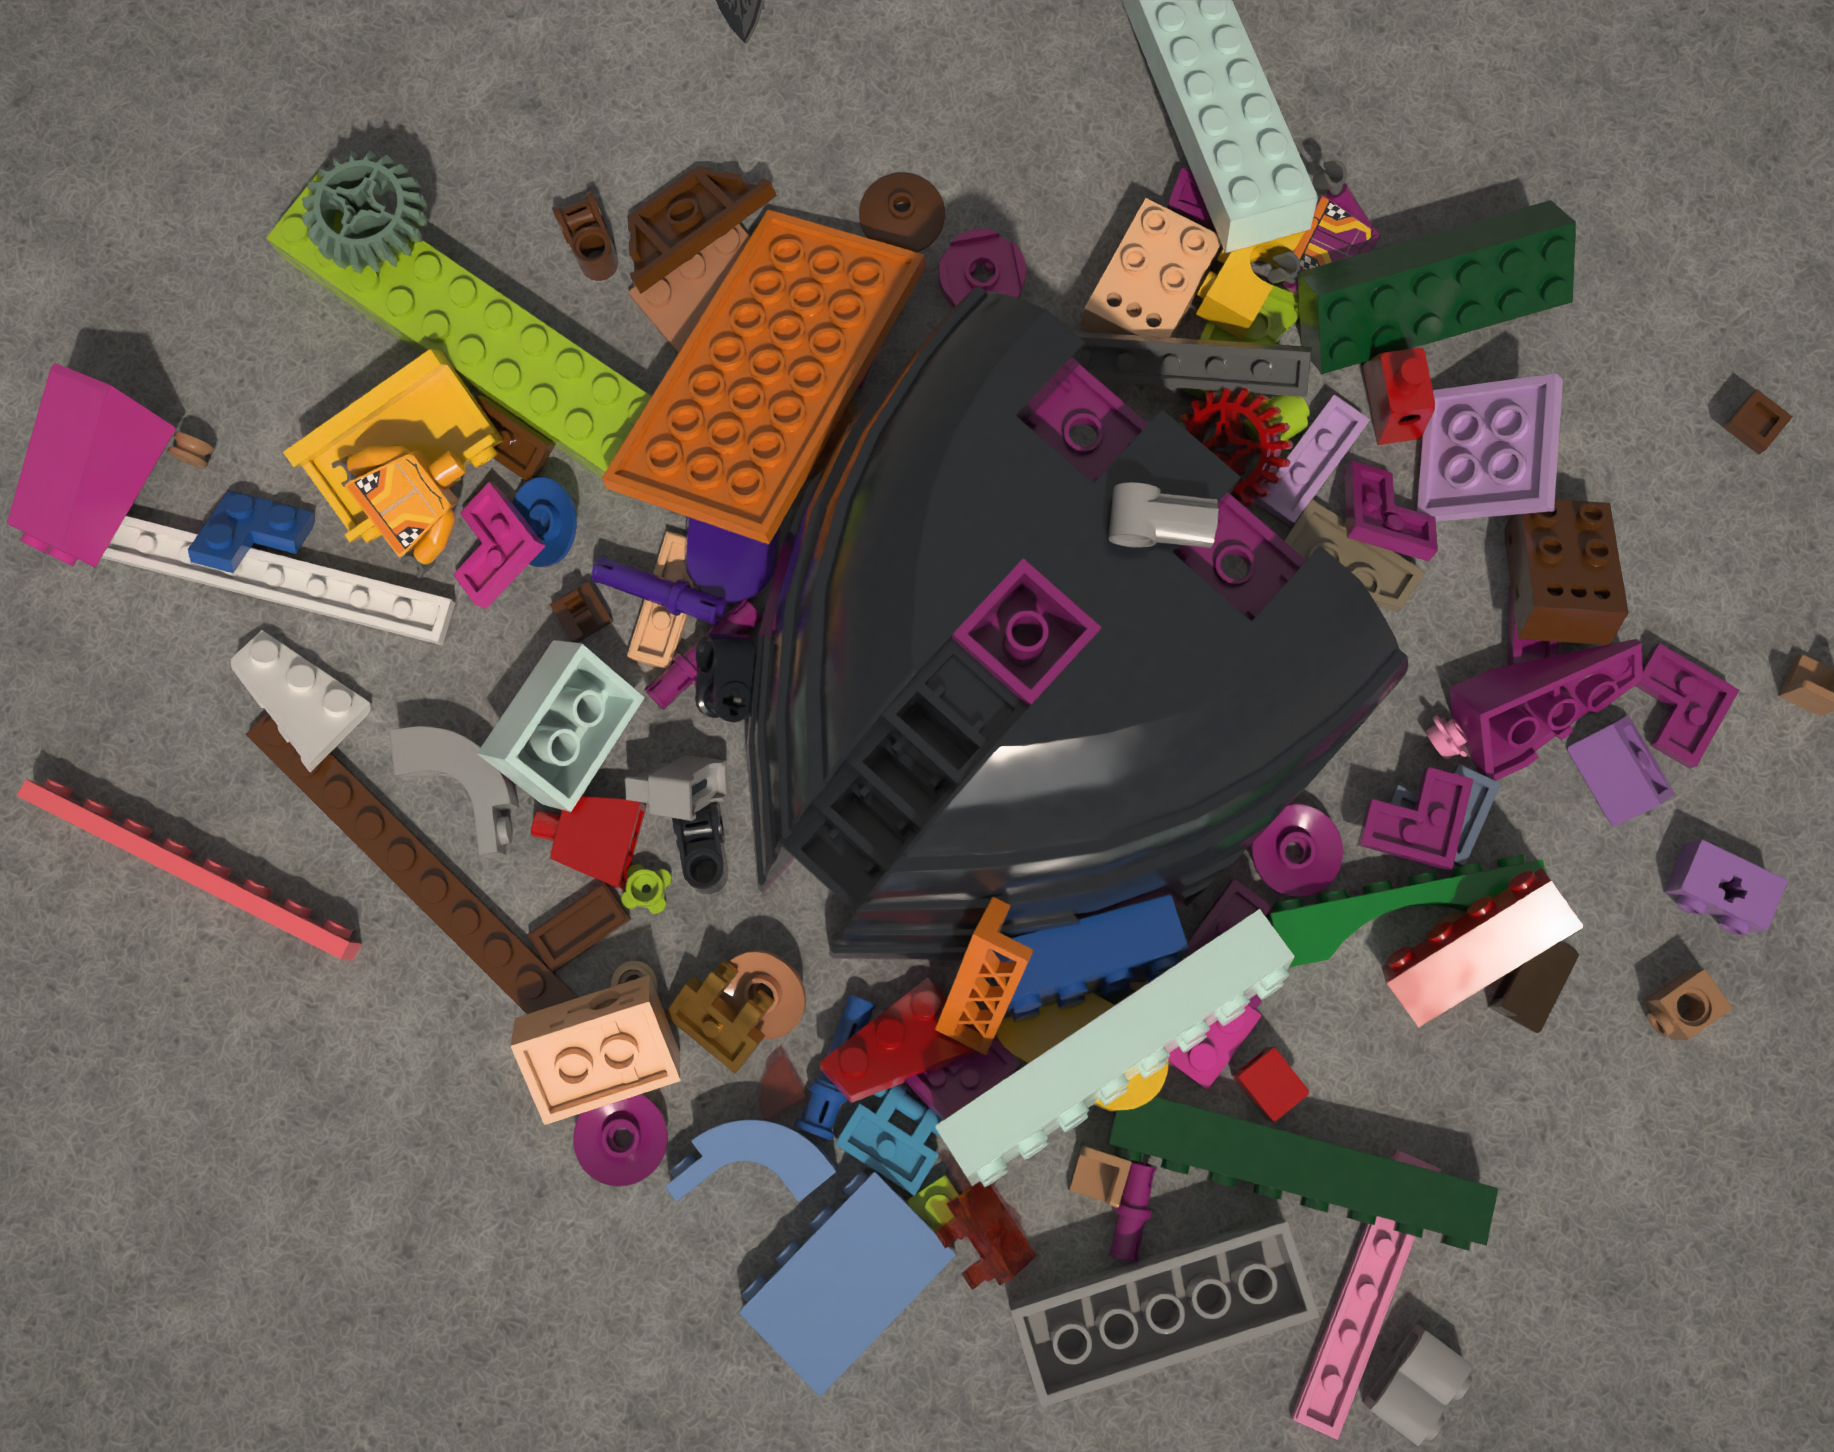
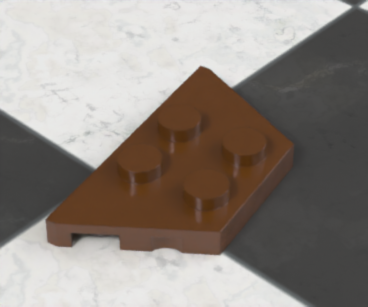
M696 166L627 216L628 231L631 234L629 254L634 261V272H631L630 276L639 293L642 294L683 263L691 260L701 250L719 237L726 235L733 227L774 199L777 194L771 182L761 179L757 185L744 183L740 174L730 172L717 173L713 169Z

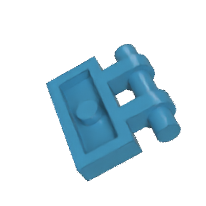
M899 1084L873 1094L883 1100L876 1113L860 1103L835 1145L915 1196L939 1156L938 1152L924 1143L931 1132L940 1137L935 1126L942 1122V1120L929 1107L905 1093L908 1088ZM895 1109L919 1123L912 1136L888 1121Z

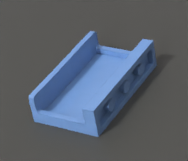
M861 1170L842 1190L848 1196L846 1200L835 1211L828 1204L808 1225L814 1233L802 1245L794 1239L775 1259L781 1267L768 1280L760 1274L741 1294L747 1302L738 1313L819 1397L832 1386L956 1256V1250L943 1236L940 1237L882 1178V1175L875 1170L869 1176Z

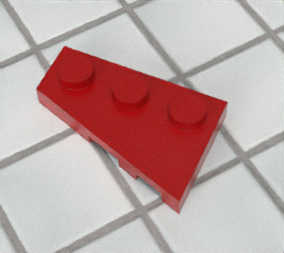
M927 977L820 1061V1069L852 1103L902 1084L906 1078L930 1069L934 1072L949 1066L953 1060L969 1054L976 1056L981 1053L935 1030L947 997ZM963 1024L979 1032L972 1024Z

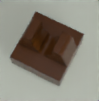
M1756 389L1745 399L1723 428L1759 455L1767 450L1793 416Z
M589 582L573 589L550 604L573 643L582 641L613 622Z

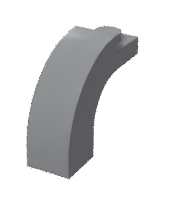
M418 726L389 730L394 775L405 781L435 776L457 779L467 790L473 804L479 855L487 858L507 856L506 844L512 843V829L508 816L502 817L501 811L519 808L518 799L511 780L477 754L481 747L460 734L442 728Z

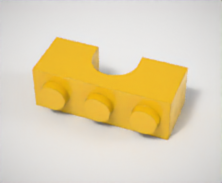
M1305 231L1225 253L1223 249L1217 259L1224 263L1218 275L1210 271L1197 293L1204 300L1196 314L1242 340L1273 288L1272 285L1255 275L1250 263L1263 261L1276 268H1280L1279 264L1273 261V256L1285 252H1294Z

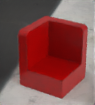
M1266 1047L1231 1075L1265 1120L1271 1122L1277 1121L1309 1094L1307 1087L1275 1047Z

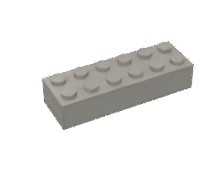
M1279 1216L1255 1222L1141 1259L1139 1262L1128 1263L1008 1302L1041 1408L1320 1317L1289 1223Z

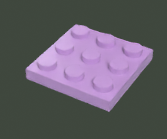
M1554 373L1433 390L1435 410L1423 434L1417 512L1433 516L1437 522L1554 511L1563 379Z

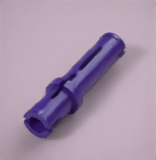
M600 555L597 558V562L603 564L602 567L597 564L593 566L591 574L593 582L604 584L667 608L668 613L675 616L683 613L708 622L710 625L717 626L721 620L716 617V614L722 617L726 608L725 598L716 597L691 588L688 581L679 579L674 582L616 561L606 555Z

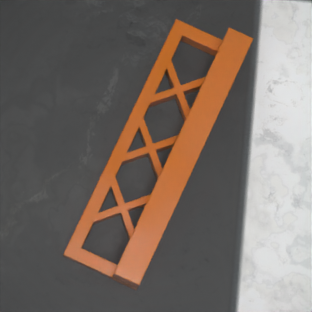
M992 897L972 935L935 1029L984 1055L987 1054L1034 951L1000 933L1011 905L995 897ZM993 950L1014 961L1001 962ZM984 977H994L1000 986H990ZM975 1001H984L989 1009L981 1010ZM963 1024H974V1026L978 1029L979 1032Z

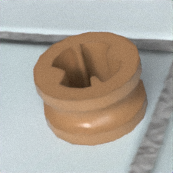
M175 432L173 438L176 440V444L173 447H168L167 453L184 463L206 469L208 463L205 461V457L208 454H212L214 448L193 436L182 432Z

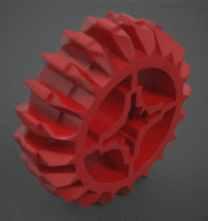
M1243 388L1238 394L1230 389H1223L1221 395L1216 390H1210L1206 393V403L1200 399H1195L1191 402L1195 415L1182 413L1179 417L1182 423L1186 425V430L1240 477L1242 474H1245L1248 459L1253 455L1260 454L1255 470L1244 481L1241 482L1240 478L1231 493L1237 501L1242 502L1245 506L1255 505L1256 494L1262 498L1271 495L1267 481L1273 484H1280L1283 481V477L1276 471V467H1289L1291 464L1289 459L1280 457L1281 450H1288L1293 446L1292 441L1281 440L1280 434L1287 432L1290 426L1288 423H1274L1280 416L1281 410L1279 407H1271L1266 410L1269 398L1265 395H1258L1253 399V393H1249L1247 388ZM1239 412L1253 422L1258 430L1260 440L1252 439L1246 434L1244 421L1239 419ZM1221 415V421L1216 422L1215 435L1209 441L1203 442L1208 427ZM1226 443L1248 446L1247 449L1236 450V453L1233 454L1226 453V451H1215L1216 447H1226Z

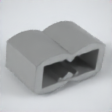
M1416 1324L1371 1388L1363 1403L1369 1410L1419 1446L1425 1439L1430 1441L1440 1432L1445 1421L1442 1413L1446 1405L1452 1399L1455 1401L1461 1399L1468 1391L1472 1382V1377L1469 1374L1473 1365Z

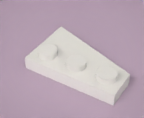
M263 630L231 658L232 670L259 706L266 709L278 725L280 734L286 742L290 741L301 756V762L309 772L371 710V703Z

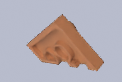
M737 224L726 235L719 237L697 253L691 260L683 263L642 294L639 293L636 287L628 291L630 298L677 354H679L750 239V236L740 224Z

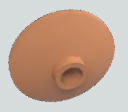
M751 950L735 956L729 963L739 972L719 997L740 1013L745 1004L752 1000L760 989L763 990L775 1002L755 1027L766 1035L763 1039H776L790 1033L801 1021L806 1008V992L799 974L782 957L768 951ZM763 984L767 985L773 994H768L764 990Z

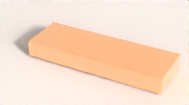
M667 531L653 574L674 582L679 579L688 581L691 588L697 590L698 587L691 581L685 568L686 536ZM644 600L626 657L636 662L666 670L673 663L671 659L677 654L688 615L681 613L679 616L668 613L666 607Z

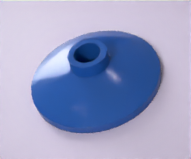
M545 477L534 478L526 482L519 489L512 503L545 544L544 549L529 565L550 567L560 562L567 555L574 542L577 529L576 509L570 493L560 482Z

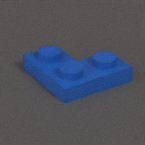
M228 490L187 549L190 562L234 573L253 543L297 554L313 529L315 523L313 511Z

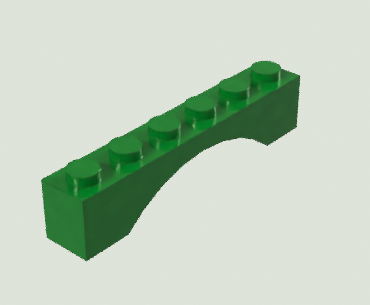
M1525 854L1497 859L1499 868L1482 871L1481 864L1475 863L1453 868L1454 877L1437 880L1436 872L1408 877L1409 886L1392 889L1391 881L1363 886L1365 895L1347 898L1345 889L1318 895L1320 904L1302 907L1301 898L1273 904L1275 913L1267 914L1265 917L1295 956L1289 966L1290 968L1329 960L1340 945L1355 931L1386 912L1402 907L1421 905L1451 907L1467 912L1468 908L1477 900L1486 896L1493 898L1508 889L1509 882L1517 875L1529 870L1535 872L1541 867L1545 872L1546 869L1543 859L1527 862Z

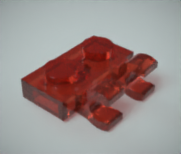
M981 1181L973 1186L970 1184L946 1203L954 1216L935 1231V1234L944 1248L949 1247L957 1239L962 1240L966 1236L973 1244L980 1258L961 1273L971 1290L978 1287L983 1281L989 1282L993 1278L1001 1285L1015 1277L1037 1257L991 1185L984 1187Z

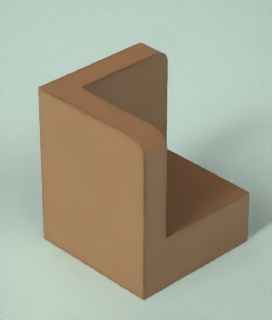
M1801 654L1795 657L1778 696L1818 716L1834 711V669Z
M1081 1144L1068 1190L1106 1202L1109 1206L1118 1208L1132 1161Z

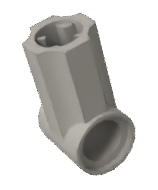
M1130 482L1117 484L1113 487L1109 541L1127 547H1149L1155 545L1156 542L1211 548L1214 544L1218 523V499L1162 494L1161 490L1156 486L1144 483Z

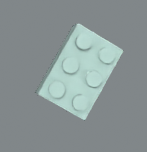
M553 640L477 754L542 805L571 812L645 697L582 643Z

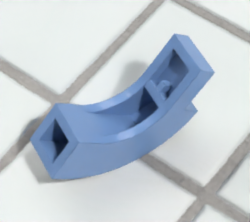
M745 1118L713 1127L693 1139L691 1142L702 1157L697 1160L693 1154H690L671 1169L670 1173L675 1179L667 1184L665 1188L677 1202L720 1167L737 1161H751L762 1164L775 1172L797 1201L800 1202L837 1172L838 1168L820 1145L799 1129L776 1120Z

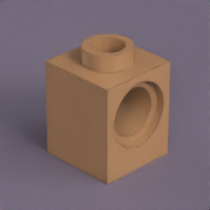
M1705 969L1685 971L1643 1001L1650 1010L1647 1017L1653 1028L1663 1037L1668 1036L1671 1040H1689L1733 1009ZM1681 996H1684L1690 1005L1689 1014L1685 1019L1677 1011V1002Z

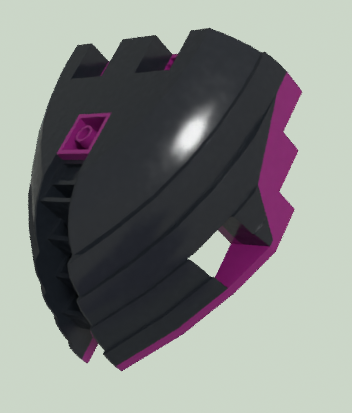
M980 286L973 288L933 330L921 347L868 401L836 445L825 467L809 483L795 518L783 540L757 637L746 745L757 887L764 893L796 859L848 907L854 915L829 952L833 959L962 961L972 935L992 897L1011 905L1000 930L1001 934L1009 938L1041 930L1081 924L1080 919L1170 894L1172 895L1176 910L1187 907L1219 874L1231 866L1247 847L1310 784L1399 684L1408 670V656L1399 649L1397 640L1388 622L1358 577L1322 546H1319L1308 560L1289 546L1231 495L1241 478L1235 471L1163 409L1148 424L1082 367L1080 360L1085 342L1047 309L1010 295L986 292ZM1079 424L1088 425L1095 431L1097 439L1089 446H1078L1070 439V429ZM1121 483H1144L1156 486L1161 490L1162 494L1218 499V523L1214 544L1211 548L1156 542L1155 545L1149 547H1127L1110 542L1109 529L1113 487ZM1227 555L1241 557L1246 562L1247 575L1239 579L1226 576L1221 568V559Z

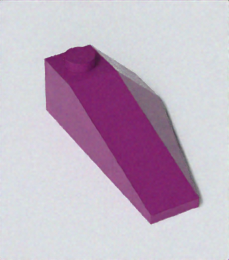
M1637 639L1490 669L1449 687L1453 719L1459 724L1468 738V742L1464 745L1478 773L1496 781L1527 767L1539 758L1535 751L1555 736L1562 741L1573 732L1570 725L1590 710L1592 712H1600L1643 679L1642 643Z

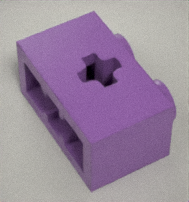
M1701 839L1684 844L1664 893L1676 898L1675 905L1680 909L1699 916H1703L1704 912L1720 919L1718 924L1720 928L1739 936H1746L1747 933L1768 931L1789 880ZM1720 883H1723L1722 889L1718 887ZM1725 893H1728V898L1724 899Z

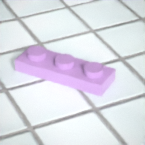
M1333 395L1287 457L1291 462L1289 467H1280L1277 470L1283 477V481L1280 484L1268 482L1271 495L1263 498L1258 496L1256 503L1291 528L1369 423L1370 419L1336 395Z

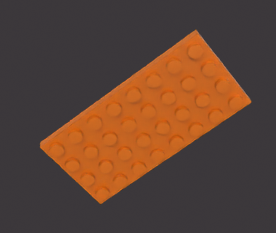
M768 209L602 476L606 489L769 545L925 270V255Z

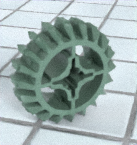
M368 150L363 160H361L357 153L350 151L349 161L342 163L340 159L333 156L335 168L327 171L318 167L322 180L320 182H308V189L312 196L302 198L303 206L307 210V213L302 215L303 223L309 229V239L315 246L319 247L318 250L324 258L333 259L336 265L343 269L351 265L355 272L362 274L367 264H369L373 271L380 273L381 263L386 260L391 266L397 267V258L395 256L400 252L411 256L412 250L408 243L410 241L422 242V235L417 228L428 226L427 218L423 213L427 209V202L421 194L422 188L417 179L411 177V173L406 166L402 165V163L397 165L394 159L387 154L379 160L376 153ZM390 191L397 194V207L394 215L390 214L386 209L389 204L387 196ZM337 209L344 214L341 220L343 228L340 234L335 233L334 218Z

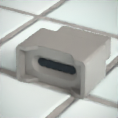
M684 755L670 764L653 762L651 763L652 768H648L634 777L627 776L625 778L626 800L649 803L650 815L693 821L696 819L695 812L710 803L723 802L728 797L726 760Z

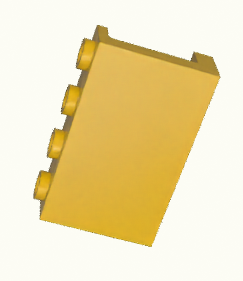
M429 349L283 451L293 467L302 466L348 529L349 532L344 536L349 543L363 538L368 544L380 537L381 533L346 487L342 486L341 483L347 480V473L342 466L333 468L332 463L334 461L355 454L369 446L400 445L410 453L420 449L430 463L451 450L460 459L464 467L472 463L476 469L498 454L494 447L503 442L504 439L441 350ZM461 477L454 481L452 484H450L448 487L451 488L456 483H458L461 480Z

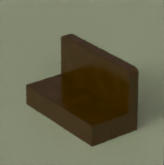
M1561 942L1554 944L1505 974L1488 1007L1534 1033L1541 1032L1579 957L1578 952Z

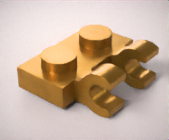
M724 959L716 971H711L703 983L695 977L690 979L670 1005L665 1015L736 1074L766 1036L755 1026L775 1000L760 989L754 998L745 1004L740 1013L730 1007L719 996L739 971Z

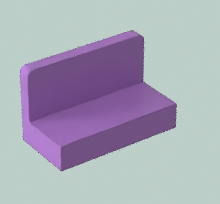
M1629 715L1568 747L1570 756L1612 826H1617L1660 806L1675 795Z

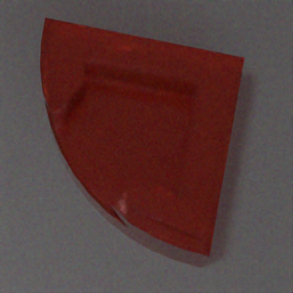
M784 1056L777 1059L769 1067L765 1074L766 1076H764L765 1078H763L764 1080H762L761 1093L759 1095L762 1116L767 1120L806 1097Z

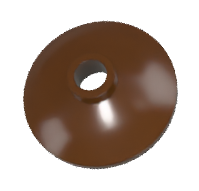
M894 173L880 178L865 192L859 209L860 224L863 232L869 239L919 252L931 245L939 236L945 221V206L938 190L926 179L911 173ZM900 202L907 203L910 206L906 212H898L894 207Z

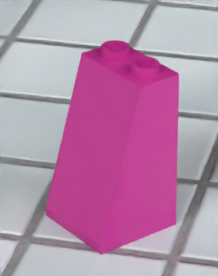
M54 363L48 374L6 524L24 533L20 539L21 542L45 554L47 553L74 567L77 560H80L96 568L176 427L113 386Z

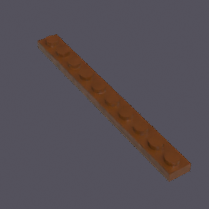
M268 712L245 734L526 1014L579 998L332 752L309 772L301 762V756L290 741L286 742L280 734L278 725Z

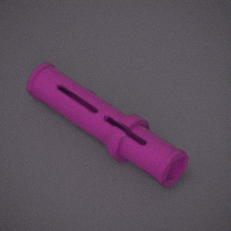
M743 599L721 619L717 626H713L705 634H746L760 623L763 618L746 599ZM697 642L682 655L677 653L671 659L673 663L666 671L644 688V691L662 710H665L692 683L694 685L697 684Z

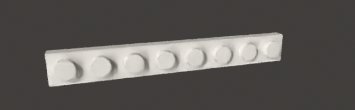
M125 516L102 556L104 559L442 646L455 606V602L448 598L253 548L249 549L234 573L191 563L187 549L198 534Z

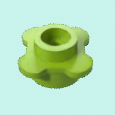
M641 864L631 866L627 871L629 879L626 884V892L621 897L623 905L629 909H634L637 906L648 908L653 914L663 912L667 905L664 899L666 887L672 883L671 874L665 869H660L656 872L647 870ZM644 885H650L651 891L649 893L643 892Z

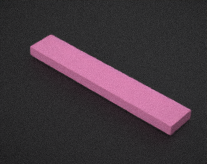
M1396 1149L1391 1157V1160L1436 1172L1441 1171L1440 1168ZM1378 1216L1375 1225L1365 1224L1291 1415L1293 1420L1337 1440L1415 1239V1236L1394 1231L1395 1221Z

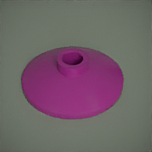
M1293 804L1288 805L1266 830L1252 842L1251 855L1258 875L1270 888L1288 896H1308L1323 890L1334 880L1342 864L1343 844L1337 827L1327 815L1311 806ZM1290 842L1296 843L1300 848V855L1295 860L1290 859L1286 854V847Z
M642 1094L581 1113L573 1134L574 1151L584 1171L600 1183L618 1187L636 1184L650 1176L662 1162L668 1144V1129L663 1114L654 1102ZM620 1128H625L631 1133L632 1139L627 1146H620L615 1140V1134Z

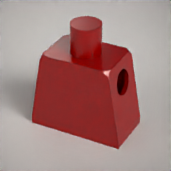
M1413 348L1378 354L1362 366L1377 445L1419 440L1422 438L1435 410V399L1425 350L1423 348ZM1407 416L1408 421H1399L1401 418Z
M581 796L571 812L562 810L560 815L537 810L531 826V836L554 841L550 859L618 889L625 890L628 879L627 871L632 864L647 806L642 802L626 799Z

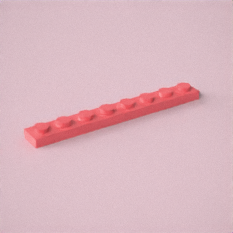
M47 778L45 783L41 784L26 779L16 795L339 959L353 961L362 945L350 938L353 930L331 919H327L323 925L309 918L313 911L311 908L287 898L284 905L269 897L273 891L271 888L249 878L242 884L229 877L232 872L231 868L210 858H206L204 864L189 857L193 849L175 840L166 838L162 844L150 838L149 836L153 829L140 822L126 818L124 824L114 820L110 817L113 812L112 808L90 798H87L83 804L70 797L74 791L72 788L58 781Z

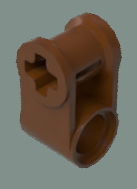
M592 191L585 193V199L560 208L558 205L551 207L567 245L570 244L583 274L595 281L607 280L613 276L618 267V258L606 230L607 225ZM594 251H604L597 258H587Z

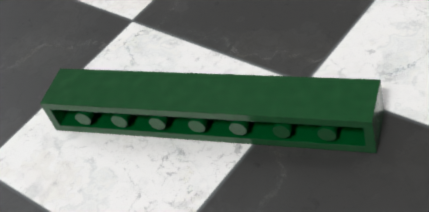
M1154 1097L1151 1101L1135 1109L1117 1110L1114 1112L1107 1138L1108 1144L1116 1146L1115 1155L1142 1162L1144 1154L1162 1158L1161 1168L1186 1175L1189 1174L1190 1166L1208 1171L1207 1180L1230 1187H1235L1236 1179L1255 1183L1253 1192L1281 1200L1283 1191L1300 1195V1205L1328 1213L1330 1204L1348 1208L1347 1218L1375 1225L1377 1216L1395 1221L1394 1231L1420 1238L1423 1236L1424 1229L1442 1234L1440 1243L1470 1251L1471 1242L1487 1246L1499 1189L1159 1097Z

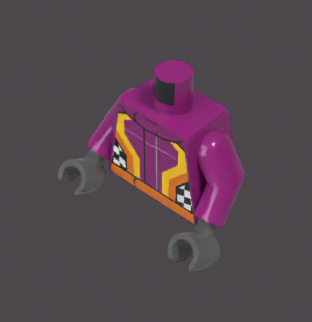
M1338 160L1324 162L1323 166L1328 171L1329 176L1326 173H1318L1313 177L1312 183L1314 187L1320 190L1328 189L1327 196L1321 195L1316 205L1311 229L1305 231L1294 252H1285L1273 256V261L1277 262L1280 268L1268 272V280L1270 282H1283L1284 286L1298 298L1297 272L1373 251L1380 237L1379 232L1373 228V224L1345 183L1347 170L1345 165Z

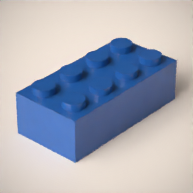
M1172 895L1080 919L1081 924L1041 930L1011 938L1034 951L1004 1018L1012 1016L1014 1022L1026 1021L1041 1014L1039 1008L1057 1003L1060 1010L1073 1008L1085 1003L1084 995L1103 992L1104 997L1116 996L1131 989L1129 983L1145 979L1150 983L1184 960L1189 947ZM993 950L1001 962L1014 961ZM990 977L992 986H1000L994 977Z

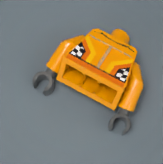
M400 445L369 446L355 454L334 461L332 463L333 468L342 466L347 473V480L341 483L342 486L346 487L398 557L403 556L400 562L404 565L408 560H412L418 565L419 572L415 576L421 578L434 566L436 558L446 548L456 521L455 513L452 509L459 501L448 486L467 473L460 459L449 450L430 463L420 449L410 453Z

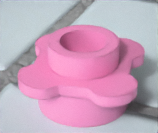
M1438 715L1434 716L1433 721L1435 725L1427 729L1426 733L1440 755L1446 760L1456 754H1461L1463 757L1467 756L1468 753L1463 744L1468 742V738L1454 719L1447 722L1444 718L1440 719Z

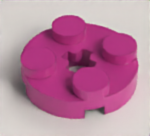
M974 229L958 235L951 242V246L946 250L945 254L942 255L939 263L940 289L945 299L953 308L977 286H980L986 292H998L1020 298L1025 285L1026 263L1020 248L1013 241L1010 243L1008 240L1000 237L999 232L991 229ZM984 265L986 271H993L995 274L989 277L987 282H979L978 279L971 277L972 274L976 273V266Z

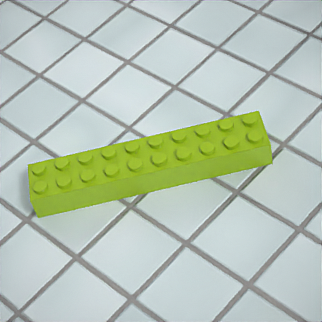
M319 172L311 182H320L322 180ZM307 185L266 237L267 241L282 259L420 354L425 353L429 349L441 350L465 385L478 394L486 395L556 443V448L602 479V476L652 396L423 240L422 242L410 241L408 243L412 250L411 256L404 255L402 252L395 256L397 258V267L391 266L387 260L383 261L380 273L373 271L369 264H367L362 274L355 272L351 265L346 269L338 267L333 259L324 258L318 250L319 247L315 246L308 237L309 229L303 223L302 217L303 214L307 213L303 206L302 198L312 196ZM338 209L334 218L335 233L340 234L343 228L341 220L344 214Z

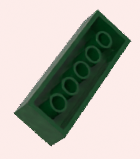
M1549 200L1297 272L1302 346L1312 347L1311 362L1321 374L1370 361L1381 353L1412 349L1572 303L1576 221Z

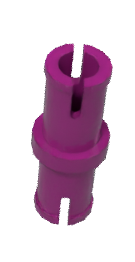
M1130 1160L1132 1163L1119 1207H1114V1212L1118 1216L1109 1255L1124 1261L1139 1262V1251L1145 1220H1150L1152 1209L1148 1205L1157 1166L1146 1162Z

